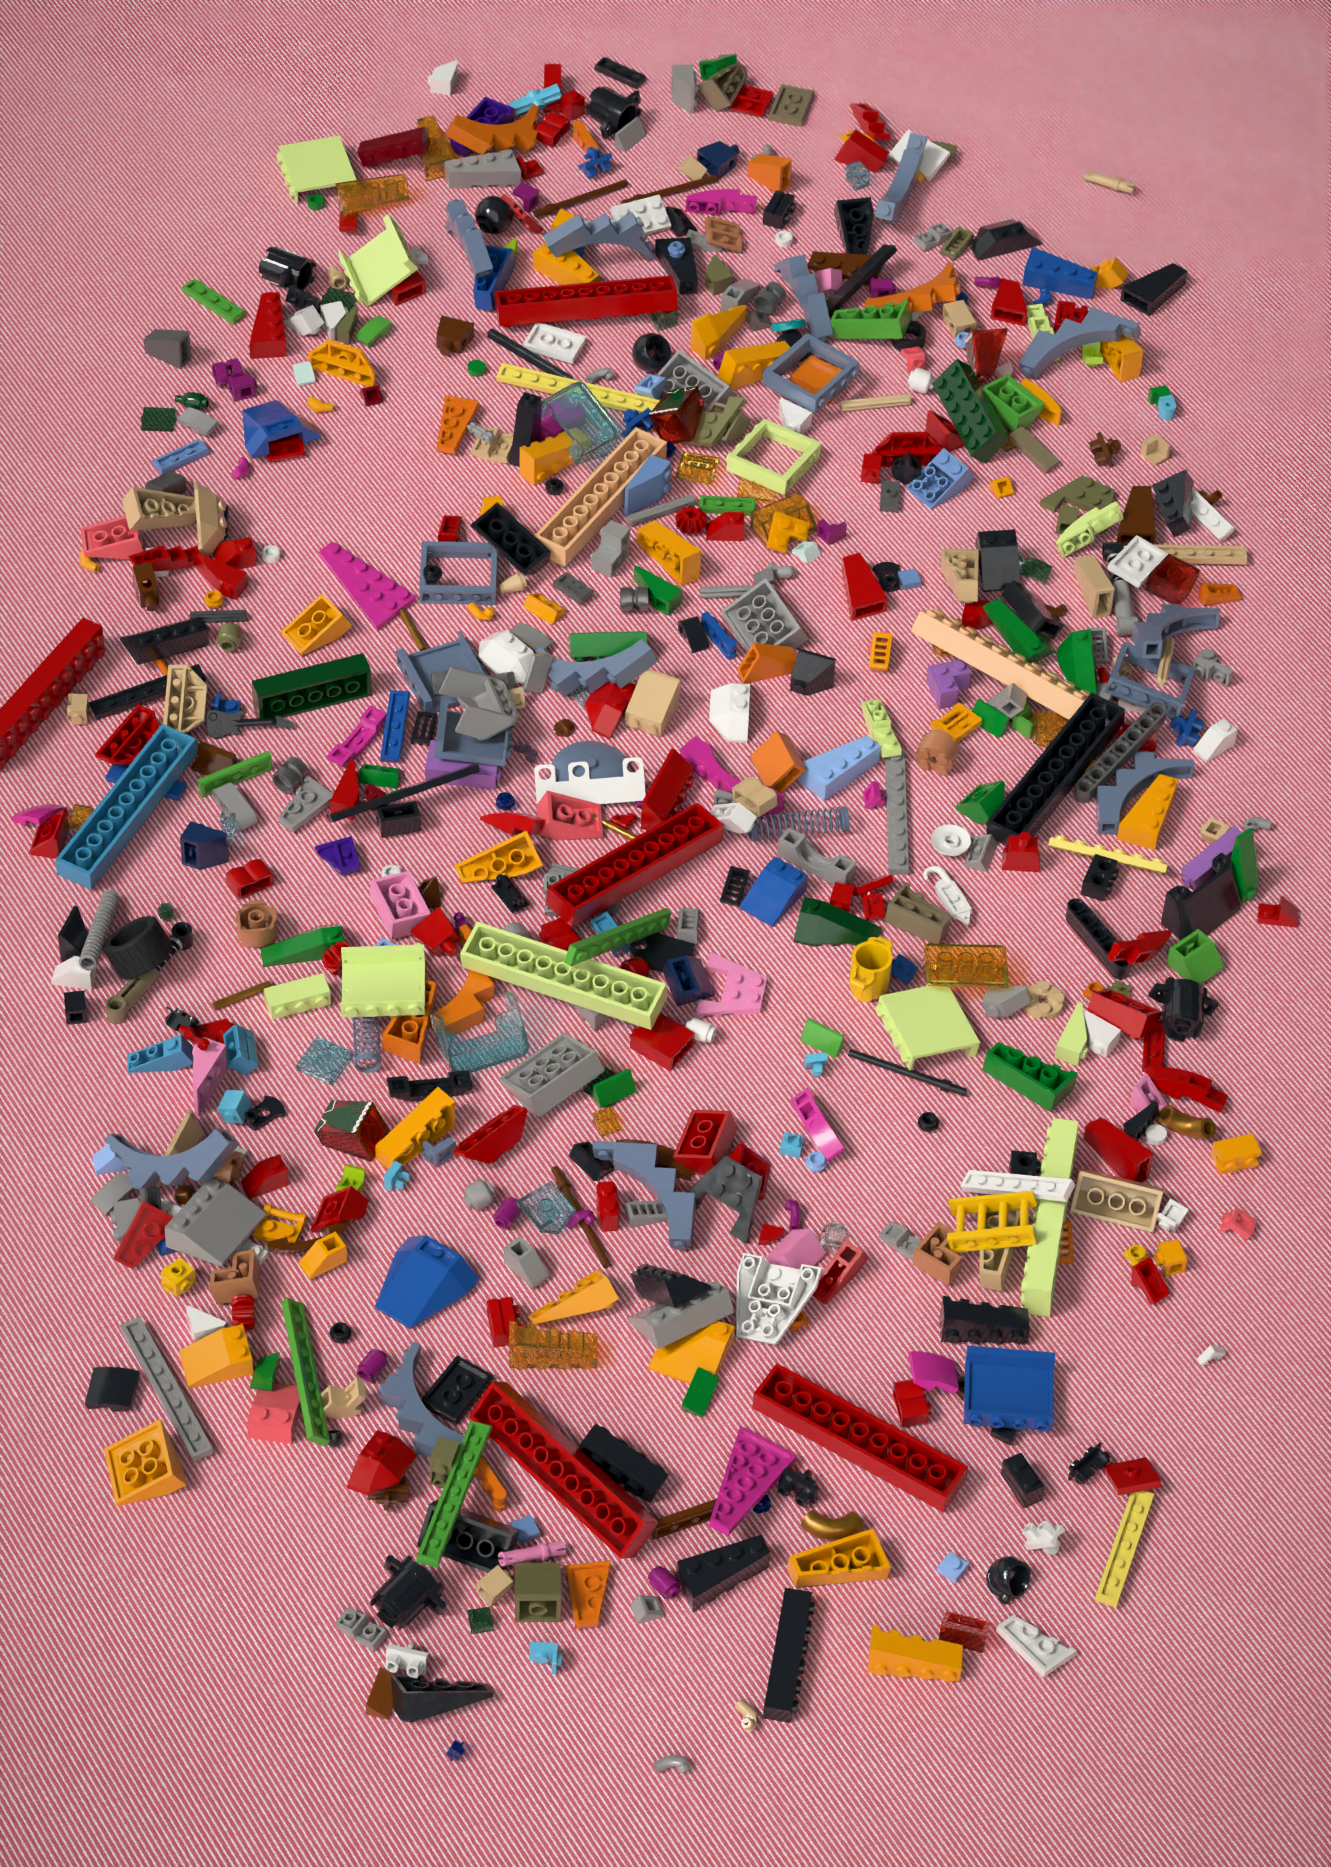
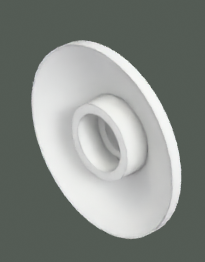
M948 824L942 825L933 831L931 844L936 851L943 855L957 856L969 849L971 838L964 828Z

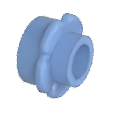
M678 241L671 243L668 246L669 254L675 258L683 256L685 252L684 244Z

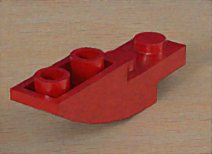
M1172 931L1143 932L1137 936V940L1118 941L1112 946L1107 957L1111 962L1126 960L1129 966L1145 963L1161 951L1171 937Z
M1148 1067L1145 1072L1156 1088L1170 1097L1180 1100L1182 1095L1220 1113L1225 1106L1228 1095L1211 1087L1212 1080L1207 1077L1170 1067Z

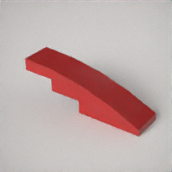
M850 103L856 120L869 137L873 140H890V133L884 129L885 122L878 118V110L867 103Z
M162 545L130 555L128 559L133 566L151 562L154 571H170L197 565L196 554L202 553L198 550L197 546L183 550L179 545L166 550Z

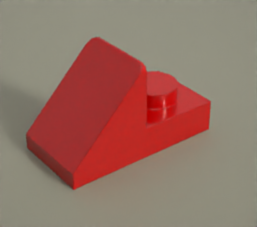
M1281 896L1279 905L1259 903L1257 923L1297 928L1298 909L1284 896Z
M1147 1256L1132 1266L1131 1285L1132 1287L1140 1286L1150 1305L1157 1303L1170 1294L1151 1256Z

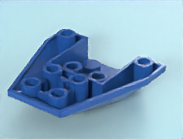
M277 400L242 410L245 449L252 459L269 454L268 442L297 433L303 443L321 438L320 433L312 423Z
M427 1235L408 1237L394 1255L375 1304V1309L412 1329L465 1297L478 1283L479 1278L461 1255Z

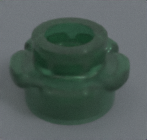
M162 902L161 906L158 907L160 919H164L166 922H168V919L174 918L170 902Z

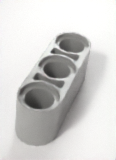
M232 782L212 790L216 804L237 831L240 832L258 823L255 812Z

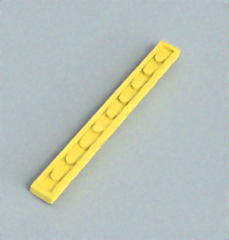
M506 363L501 364L496 376L499 382L620 411H626L627 409L637 410L639 414L647 408L652 411L663 402ZM675 410L650 414V417L671 422Z

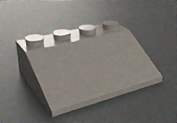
M680 349L657 374V376L666 377V382L659 399L661 401H664L674 393H668L667 391L684 389L685 392V388L697 386L695 389L686 390V393L696 394L698 397L693 411L707 412L712 401L726 405L729 396L736 397L729 385ZM680 407L674 412L678 417H680Z
M766 578L720 611L747 652L753 642L789 646L795 650L809 639Z
M562 1033L498 1079L529 1112L537 1117H541L557 1104L564 1102L574 1092L581 1090L588 1082L595 1080L605 1070L596 1051L566 1033Z
M211 1178L209 1182H205L165 1226L166 1247L223 1267L267 1215L228 1183Z
M704 1282L711 1286V1290L676 1307L656 1303L627 1317V1320L655 1347L660 1349L734 1313L729 1291L719 1282Z

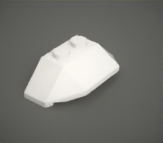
M508 630L495 632L480 641L478 659L495 673L513 671L515 683L524 684L534 652Z
M730 682L711 690L709 722L724 736L727 742L747 743L750 683Z

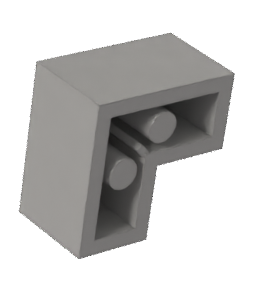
M612 520L601 528L600 546L596 551L592 552L590 561H592L591 570L610 578L630 554V528Z

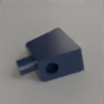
M718 141L697 149V161L708 169L707 172L711 175H717L719 180L736 166L737 154L740 153V150L736 144L729 147L724 142Z

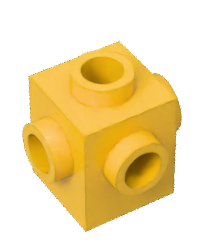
M179 1257L162 1270L161 1285L163 1289L168 1293L171 1292L176 1297L187 1292L196 1283L195 1269Z

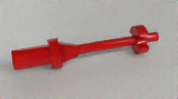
M185 1025L179 1027V1032L182 1033L185 1039H194L198 1042L197 1047L200 1050H207L208 1045H210V1041L207 1038L202 1037L199 1039L195 1036L196 1032L191 1027H186Z

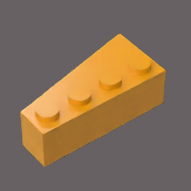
M785 341L726 350L717 377L729 385L732 390L762 380L763 371L785 353L790 346Z
M873 1528L791 1555L787 1564V1570L795 1587L888 1579L891 1569Z

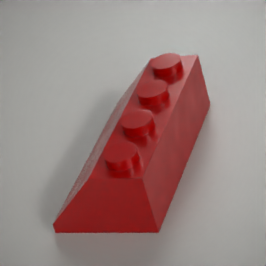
M671 748L642 801L641 829L648 831L679 812L681 801L684 802L687 797L688 788H692L694 784L693 768L674 748Z

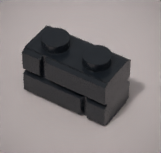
M776 190L763 212V225L773 226V228L781 230L785 223L788 224L791 213H794L796 210L795 196Z
M1022 1453L1009 1457L1002 1462L1001 1476L1023 1508L1036 1504L1043 1499L1045 1487Z

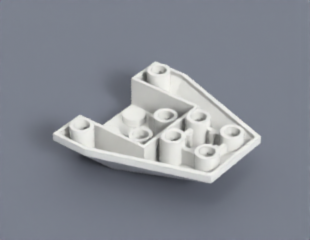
M743 1253L737 1271L736 1336L742 1339L777 1345L815 1292L823 1269L802 1264L800 1269L769 1264L762 1256Z

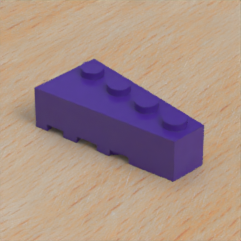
M484 97L466 118L491 125L509 124L515 122V108ZM450 138V152L463 157H467L474 152Z

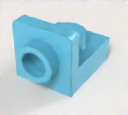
M530 1642L529 1661H535L539 1664L552 1662V1674H556L557 1666L562 1665V1652H558V1643Z

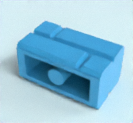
M236 1024L223 1034L228 1068L234 1071L238 1070L239 1073L247 1075L259 1064L256 1051L257 1044L254 1041L253 1031L244 1029V1027Z

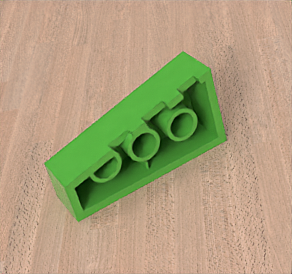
M904 300L902 304L893 305V302L886 303L884 307L875 308V305H870L863 310H859L858 307L836 310L830 322L834 339L896 340L903 339L912 316L909 302Z

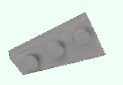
M307 775L303 785L297 789L292 801H289L280 814L279 823L294 833L330 805L333 793Z

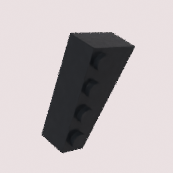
M943 1296L939 1319L941 1342H970L973 1344L979 1342H991L994 1344L1028 1343L1030 1327L1027 1308L1000 1305L997 1308L988 1302H981L978 1305L969 1303L968 1299L960 1298L958 1302L952 1301L949 1296Z
M596 1423L578 1447L617 1484H623L626 1491L648 1503L653 1500L669 1476L661 1466L653 1464L644 1454L636 1452L625 1441L617 1439L605 1427L599 1426Z

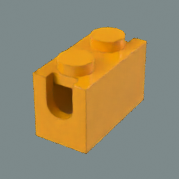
M1253 1133L1213 1142L1211 1157L1220 1174L1233 1173L1245 1168H1254L1260 1163L1258 1156L1262 1155Z

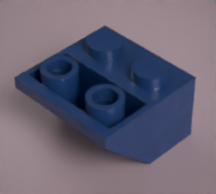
M190 821L180 837L182 864L203 870L227 863L229 861L227 833Z
M684 955L666 961L662 971L676 1006L715 996L701 959Z

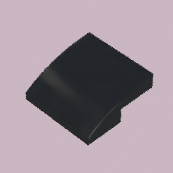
M121 1367L93 1368L85 1406L88 1409L109 1407L112 1412L132 1410L140 1377L139 1370Z

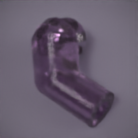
M515 742L514 752L527 754L526 760L529 762L536 761L538 752L531 745Z

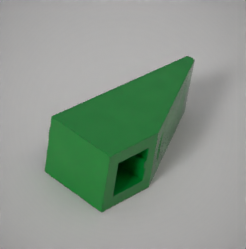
M637 565L634 566V581L638 587L648 588V601L651 606L669 616L682 603V589L648 572L646 569Z

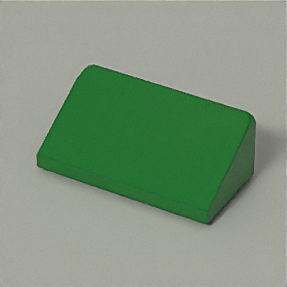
M978 699L972 712L982 718V725L980 727L995 737L1000 738L1008 731L1009 717L983 700Z
M363 764L359 770L358 782L360 784L369 785L370 783L374 786L397 788L402 770L399 768Z
M626 1069L593 1086V1099L600 1108L606 1107L636 1092L631 1070Z
M280 1352L258 1359L250 1384L251 1389L272 1391L280 1365Z
M698 1367L682 1402V1411L703 1418L719 1378Z

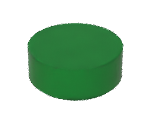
M319 194L310 195L307 198V206L311 210H321L325 206V199Z
M472 360L467 365V371L471 376L479 377L485 374L486 365L481 360Z

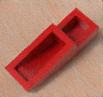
M544 64V88L557 84L561 92V64ZM561 99L547 104L543 108V113H550L552 111L560 113Z
M494 813L480 817L481 821L511 835H518L523 831H527L530 835H540L545 823V819L525 813Z

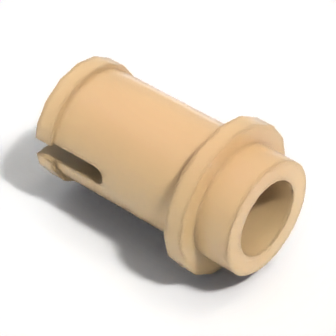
M1117 657L1113 659V665L1115 664ZM1122 661L1118 675H1124L1129 679L1132 676L1133 669L1125 661Z

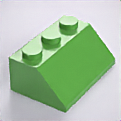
M1008 374L982 387L1001 423L1012 432L1021 426L1024 429L1028 428L1045 407L1044 402Z

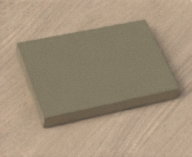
M781 84L768 120L802 127L814 97V91Z

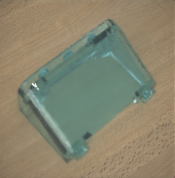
M581 381L572 383L542 400L541 419H549L553 415L573 441L569 446V455L576 464L605 457L620 437L621 431L617 423L586 384Z

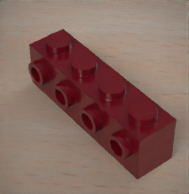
M424 126L360 142L357 154L363 167H373L383 162L390 163L400 158L406 159L413 155H423L428 151L431 140Z

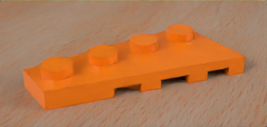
M445 395L441 428L437 442L438 452L456 453L468 430L467 425H470L480 407L479 401Z

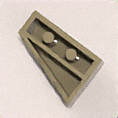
M737 62L698 84V88L713 109L718 111L732 105L747 79L748 73L740 62Z
M905 882L888 903L885 922L939 946L948 934L951 916L936 904L928 903L923 899V894L920 892L915 893L910 889V884Z

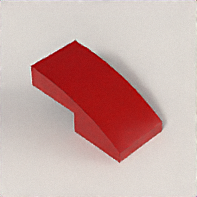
M340 211L339 232H357V211Z

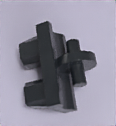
M785 1467L782 1471L777 1492L784 1497L788 1496L791 1491L797 1494L795 1496L796 1504L804 1508L810 1502L816 1503L819 1487L816 1486V1481L811 1479L813 1472L809 1469L804 1473L798 1470L794 1473Z

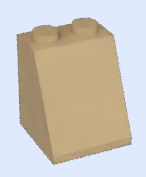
M651 669L644 671L639 678L625 711V725L661 737L679 707L680 679Z

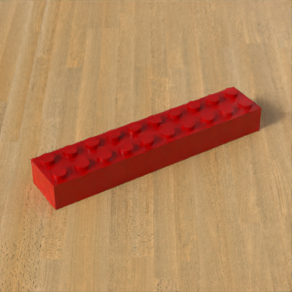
M672 275L494 291L495 311L499 326L511 327L512 325L527 326L532 323L546 324L554 321L565 322L566 320L581 321L587 318L600 319L609 316L616 318L620 315L635 316L643 313H670L678 310L677 289Z
M83 617L0 708V770L5 767L10 758L15 756L17 750L26 744L28 738L38 730L42 722L49 718L50 713L59 707L61 701L71 693L76 684L82 681L84 675L92 670L94 664L104 656L105 648L102 625Z
M697 802L547 887L546 905L573 928L722 842L724 824Z
M778 1363L775 1364L753 1393L752 1408L943 1513L966 1482L967 1465Z
M491 1382L469 1418L474 1422L492 1426L489 1437L621 1559L635 1558L659 1522L507 1382Z

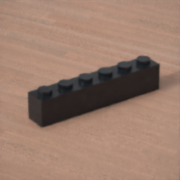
M785 1588L764 1703L763 1719L790 1723L792 1714H797L798 1701L794 1699L795 1694L800 1695L802 1681L798 1680L799 1674L803 1675L805 1661L801 1660L802 1654L807 1655L809 1641L805 1640V1635H810L812 1621H808L809 1615H814L815 1601H811L812 1592L791 1588Z

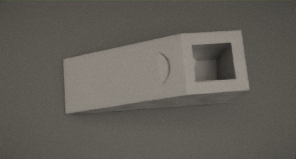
M742 279L729 285L721 298V310L726 312L732 307L747 305L761 284L748 279Z

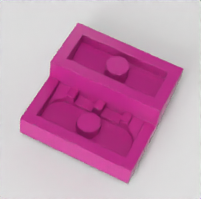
M911 1351L908 1354L913 1383L930 1392L935 1386L953 1395L958 1391L959 1387L953 1360L928 1352Z

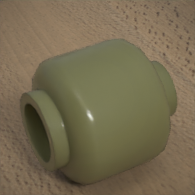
M235 623L221 625L216 639L217 644L227 652L237 650L242 643L243 630Z

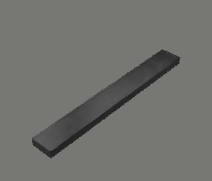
M471 764L326 815L329 822H336L478 773L480 771L478 764Z

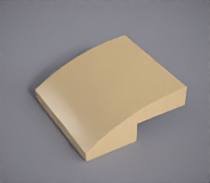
M485 428L494 434L495 441L489 444L477 437L472 447L471 455L491 462L508 463L511 458L514 433H500L499 428Z

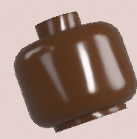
M562 719L554 725L553 730L557 736L569 737L575 731V726L569 719Z
M191 1185L179 1186L174 1193V1199L177 1204L185 1205L196 1191Z

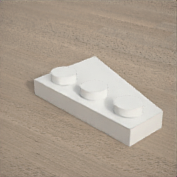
M1015 1615L999 1624L996 1628V1632L1042 1677H1045L1073 1658L1077 1652L1072 1647L1066 1648L1059 1644L1058 1639L1052 1636L1048 1638L1039 1633L1038 1628Z

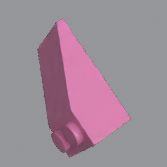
M208 1039L210 1045H208L207 1050L202 1051L195 1044L192 1051L193 1096L195 1115L197 1116L201 1114L228 1071L226 1045Z

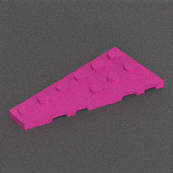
M332 541L319 551L320 558L330 571L335 573L337 580L344 585L346 592L355 604L364 611L365 617L373 623L376 631H379L398 616L399 610L407 609L416 602L414 594Z
M740 1425L709 1526L729 1536L781 1479L782 1471L785 1467L791 1468L796 1462L797 1455Z

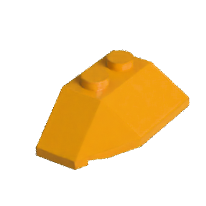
M328 339L308 353V361H310L314 370L367 387L376 386L375 371L361 349Z

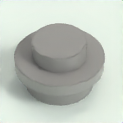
M1204 649L1199 652L1198 658L1216 662L1217 654L1213 650Z

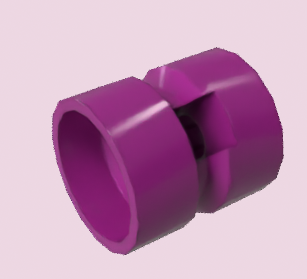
M238 358L229 359L226 363L221 361L212 364V373L217 386L228 384V376H232V378L243 376Z

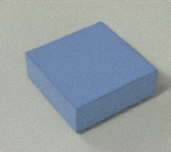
M916 569L898 572V579L902 589L921 587V580Z
M532 1515L510 1522L511 1527L520 1529L517 1539L519 1544L540 1537V1531Z

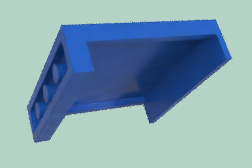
M967 1345L963 1424L992 1426L994 1428H1015L1017 1430L1029 1429L1040 1432L1052 1431L1054 1423L1053 1372L1055 1353Z

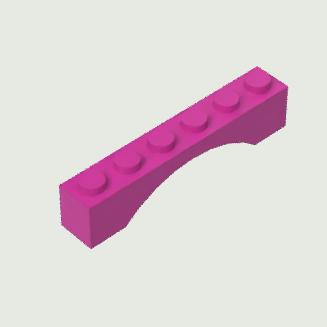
M697 736L680 748V755L690 764L693 771L699 777H703L714 787L732 794V787L742 782L721 768L712 754L711 746ZM775 789L773 790L777 794V806L763 814L766 818L769 814L773 817L775 813L779 814L784 810L785 796Z

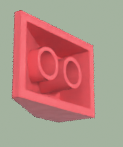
M126 516L80 528L85 557L127 560L128 556L144 551L142 531L129 530Z
M546 791L538 802V817L545 819L539 836L554 840L602 838L601 804L551 791ZM593 814L597 815V821L593 817Z
M274 1382L272 1391L258 1389L247 1421L248 1438L292 1444L301 1410L297 1385Z

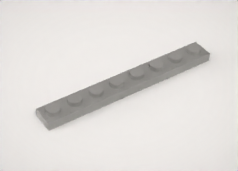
M902 751V755L885 757L888 875H908L905 751Z
M141 1317L121 1324L120 1329L191 1460L195 1462L213 1454V1448Z

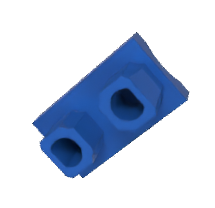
M588 147L584 159H590V161L578 165V169L583 170L587 178L597 175L594 166L598 164L601 172L611 169L609 161L612 158L611 153L598 157L601 154L600 149L595 150L593 147Z
M647 408L639 414L637 410L627 409L624 412L623 419L626 429L621 434L626 437L635 427L641 429L639 426H642L646 431L652 429L655 421L650 417L649 413H651V410Z
M1193 709L1188 718L1184 719L1182 715H1179V717L1171 719V728L1174 729V732H1179L1175 743L1179 747L1183 743L1193 747L1199 738L1197 734L1204 722L1196 718L1197 712Z

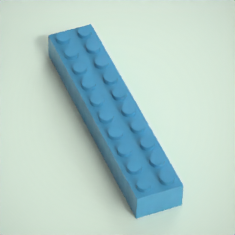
M162 724L55 859L57 875L92 890L197 755L196 738Z

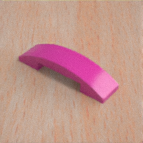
M370 705L360 717V724L341 745L337 744L330 751L326 759L342 767L348 765L350 759L355 760L374 739L384 723L387 713Z

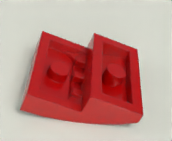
M743 85L730 106V110L763 118L774 94L771 91Z
M297 433L268 442L269 454L266 456L269 462L305 456L302 440Z

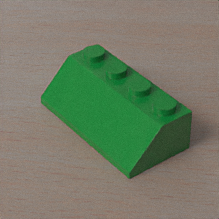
M647 632L568 633L570 657H574V661H584L586 657H593V660L604 659L605 656H613L626 650L641 639L647 644Z

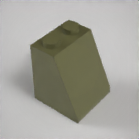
M529 1561L515 1563V1622H561V1563H554L552 1561L544 1563H531Z

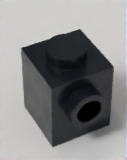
M910 452L895 459L892 462L893 477L903 485L909 483L921 475V461Z

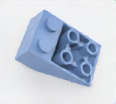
M943 448L921 471V475L915 478L906 489L932 510L962 492L975 477L966 465Z

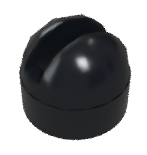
M328 1431L330 1438L328 1445L331 1447L339 1446L343 1441V1431Z

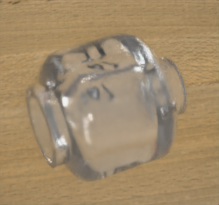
M838 1221L825 1224L822 1227L820 1244L824 1251L835 1255L845 1240L848 1241L849 1230Z

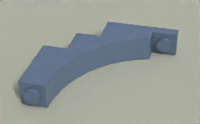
M910 132L907 147L904 149L891 186L884 197L878 201L875 217L899 222L903 204L907 205L911 188L916 187L928 139L927 136Z
M805 254L789 257L774 264L775 272L780 271L782 279L790 285L798 298L810 335L821 341L828 340V337L833 335L825 295L824 292L818 293L815 274H809Z
M1091 307L1081 324L1065 319L1055 335L1039 330L1019 361L1021 373L1026 377L1037 379L1043 370L1056 358L1079 346L1095 342L1118 341L1122 334L1128 338L1139 339L1141 335L1139 323Z
M593 1141L595 1158L600 1160L613 1159L615 1170L637 1179L658 1199L669 1224L670 1248L676 1250L692 1249L696 1210L695 1193L676 1192V1168H657L659 1155L657 1144Z

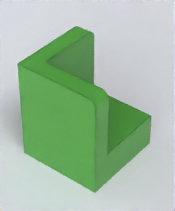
M1025 704L1024 709L1013 716L1011 728L1030 739L1041 730V725L1030 719L1031 707Z

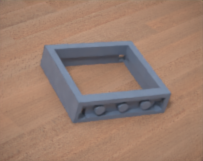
M806 333L763 371L762 385L816 413L822 407L824 408L827 402L834 399L842 389H845L853 379H856L860 372L859 361ZM809 352L842 369L837 376L815 395L782 377L784 373Z
M422 541L419 603L469 605L474 602L476 605H496L497 550L489 543ZM427 557L491 559L490 586L426 585L423 569L427 566Z
M1123 641L1104 692L1148 708L1154 702H1161L1167 708L1166 716L1171 718L1179 717L1195 668L1171 660L1168 678L1184 684L1179 698L1117 675L1122 661L1154 673H1158L1160 659L1141 658L1135 645ZM1111 684L1116 685V689L1111 688ZM1171 708H1177L1176 712L1172 711Z

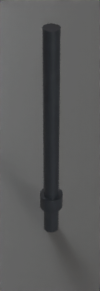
M854 1049L849 1050L848 1056L936 1086L941 1091L947 1093L950 1091L962 1096L966 1095L967 1088L955 1085L950 1080H941Z

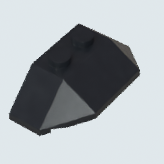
M1009 219L980 227L971 246V251L976 259L980 261L1042 245V241L1035 231L1020 221Z

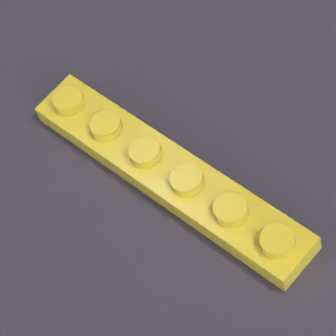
M1056 835L1055 838L1050 837L1049 847L1089 857H1094L1095 854L1117 860L1119 864L1162 874L1167 873L1168 865L1164 864V860L1153 858L1152 861L1145 860V856L1133 854L1132 857L1125 855V851L1114 849L1111 852L1106 851V847L1095 844L1094 847L1086 846L1087 843L1084 841L1075 840L1072 843L1068 842L1067 838Z
M1140 1491L1130 1494L1095 1596V1601L1117 1608L1154 1498L1153 1493Z

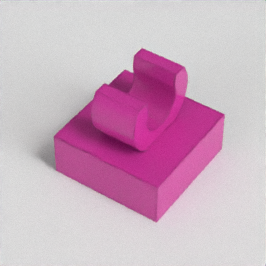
M871 781L862 793L865 808L872 810L876 804L883 806L887 799L882 798L885 791L880 789L878 782Z

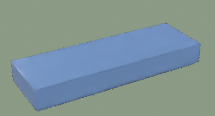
M198 439L152 460V465L162 475L210 454V451Z

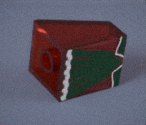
M1007 328L971 331L965 338L967 362L973 369L980 384L985 383L995 373L1008 332Z
M698 386L667 391L648 415L660 439L667 441V445L693 441L705 400Z
M331 1100L314 1133L322 1146L373 1162L376 1156L375 1146L388 1135L390 1130L373 1102Z

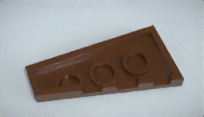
M813 251L807 267L813 271L829 268L842 270V279L848 280L872 255ZM883 266L873 275L874 279L879 278ZM870 279L864 285L870 286Z

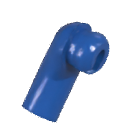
M1047 286L1041 287L1039 290L1041 293L1040 298L1033 301V305L1043 304L1045 306L1051 301L1049 288Z

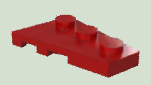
M503 194L500 198L508 203L513 212H515L513 216L520 223L522 221L526 222L524 226L530 232L535 230L540 234L543 228L508 196Z
M142 1201L112 1259L133 1269L165 1238V1226L172 1220L173 1216Z

